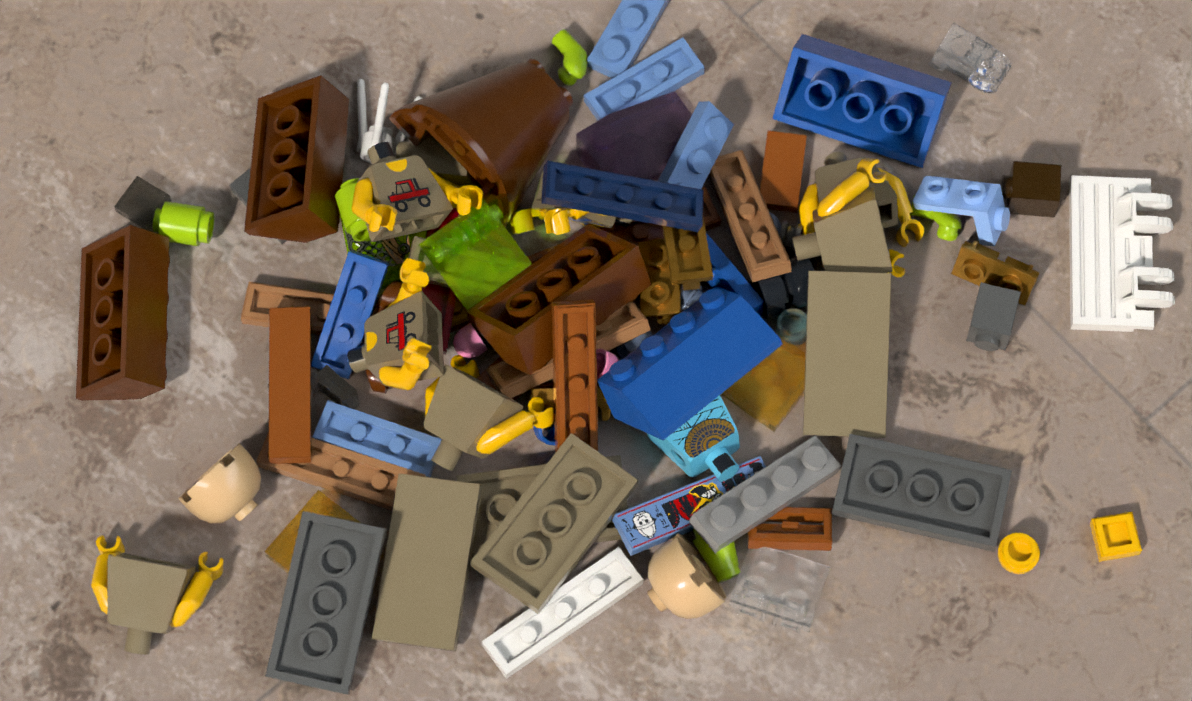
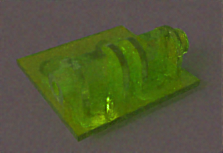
M482 199L481 209L471 207L469 214L459 215L419 244V247L467 311L532 264L500 220L503 218L501 210L495 204L489 207L484 199Z

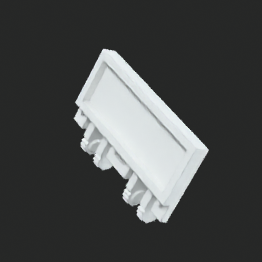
M1071 175L1069 180L1070 321L1072 330L1134 332V329L1153 330L1154 311L1136 310V308H1170V306L1175 305V296L1169 291L1138 290V284L1165 285L1174 281L1172 269L1153 267L1152 236H1134V233L1164 234L1173 230L1171 218L1136 215V210L1164 211L1172 207L1170 195L1151 193L1150 178Z

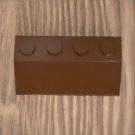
M321 75L258 98L244 232L248 235L307 243L338 232L340 211L335 194L341 189L340 186L343 181L349 98Z
M587 224L468 310L467 315L505 363L531 375L535 371L542 369L548 361L553 359L552 302L593 299L595 302L597 326L604 323L610 315L625 304L635 300L641 292L652 284L637 245Z
M129 225L82 248L76 399L82 401L142 399L165 389L167 378L166 343L168 340L167 305L169 302L168 268L170 265L169 237Z

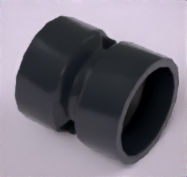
M796 254L789 256L791 272L752 282L750 278L751 286L764 300L763 316L765 319L789 312L791 304L797 308L807 306L808 270L815 271L809 258L798 261Z

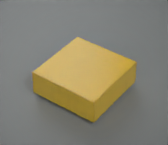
M1132 512L1091 519L1090 527L1099 562L1140 555L1142 549Z

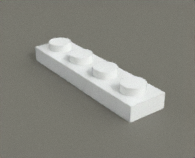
M617 547L558 588L539 614L529 608L484 639L482 646L507 679L643 584V578L622 550Z

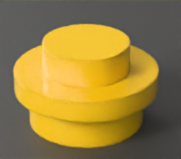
M1016 532L1002 539L997 555L1000 564L1007 571L1014 574H1024L1031 571L1037 565L1040 550L1037 542L1031 536Z

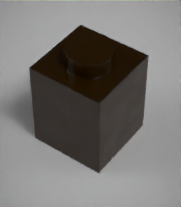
M1013 161L1010 174L1003 175L1001 182L1003 199H1007V207L1010 214L1055 218L1060 203L1062 165Z

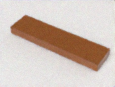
M593 299L552 302L555 453L571 433L598 451L595 302Z
M310 307L269 308L270 464L311 463Z

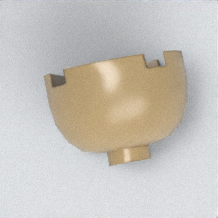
M238 443L197 479V483L192 488H188L178 498L191 513L203 521L223 523L234 516L240 522L257 506L253 498L259 491L261 484L258 465L248 451Z
M677 534L669 539L653 554L648 564V579L653 588L647 593L651 601L661 612L668 608L674 615L681 618H700L726 602L725 599L727 597L708 565L704 566L696 557L699 552L681 534Z

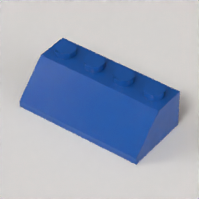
M802 34L793 47L772 119L923 168L952 82Z
M715 286L713 289L704 292L699 300L684 312L675 315L670 320V323L656 334L644 339L640 346L623 360L615 362L609 371L597 379V382L615 419L656 438L665 440L782 345V341L741 295Z

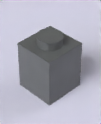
M981 282L966 341L974 343L976 347L982 350L996 351L1001 349L1006 351L1021 292Z

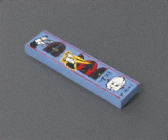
M761 456L739 464L738 472L724 482H720L715 475L709 476L617 513L612 521L630 556L664 543L677 534L683 535L693 531L694 527L690 524L689 520L695 512L761 471L766 465Z

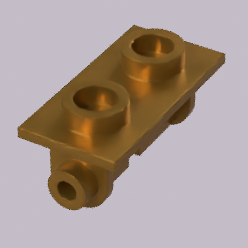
M665 239L639 242V250L652 285L640 293L641 312L646 318L657 317L659 324H668L676 314L681 313L680 284L672 285Z
M976 240L973 243L965 241L960 248L951 274L978 286L982 282L1019 291L1021 293L1018 303L1025 306L1040 272L1033 270L1034 265L1025 264L1007 256L1005 262L998 259L1000 252L983 246Z

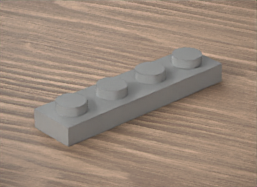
M815 435L695 512L689 522L714 553H716L836 475L841 465Z

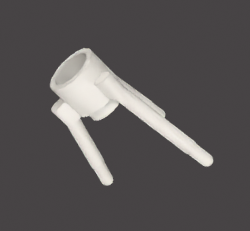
M358 79L357 110L359 139L356 151L360 152V158L363 161L371 163L367 154L368 149L378 143L389 142L396 157L397 144L403 142L406 136L399 130L396 138L392 136L393 131L384 127L389 84L384 82L381 85L375 125L370 126L369 132H367L365 82L363 79ZM417 96L414 102L423 98L421 96Z

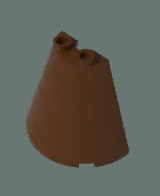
M529 59L527 62L514 64L406 104L396 110L389 117V120L416 147L431 134L481 184L483 192L482 208L478 210L501 232L508 225L566 127L570 117L569 107L573 105V98L567 89L556 84L545 72L544 67L539 61Z

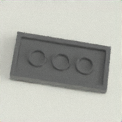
M850 434L832 515L995 552L1012 470Z
M302 511L265 677L350 695L387 529Z

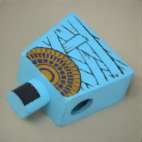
M720 395L665 440L647 433L648 438L690 477H696L710 468L720 482H724L733 477L739 470V465L731 456L740 448L738 430Z

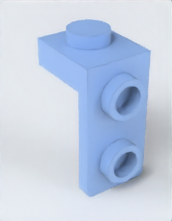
M925 176L913 199L914 208L918 210L973 216L979 244L995 246L1001 232L1006 231L1010 221V211L1008 207H1005L1000 184Z

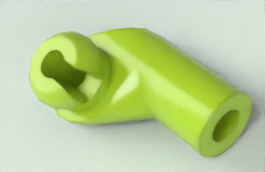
M563 29L553 37L552 44L564 56V66L558 70V78L564 84L572 86L577 82V79H582L586 74L588 56L566 29Z
M912 201L911 207L913 212L910 215L932 219L939 224L937 230L938 238L947 241H954L958 238V229L962 228V221L957 214L918 210L914 208Z

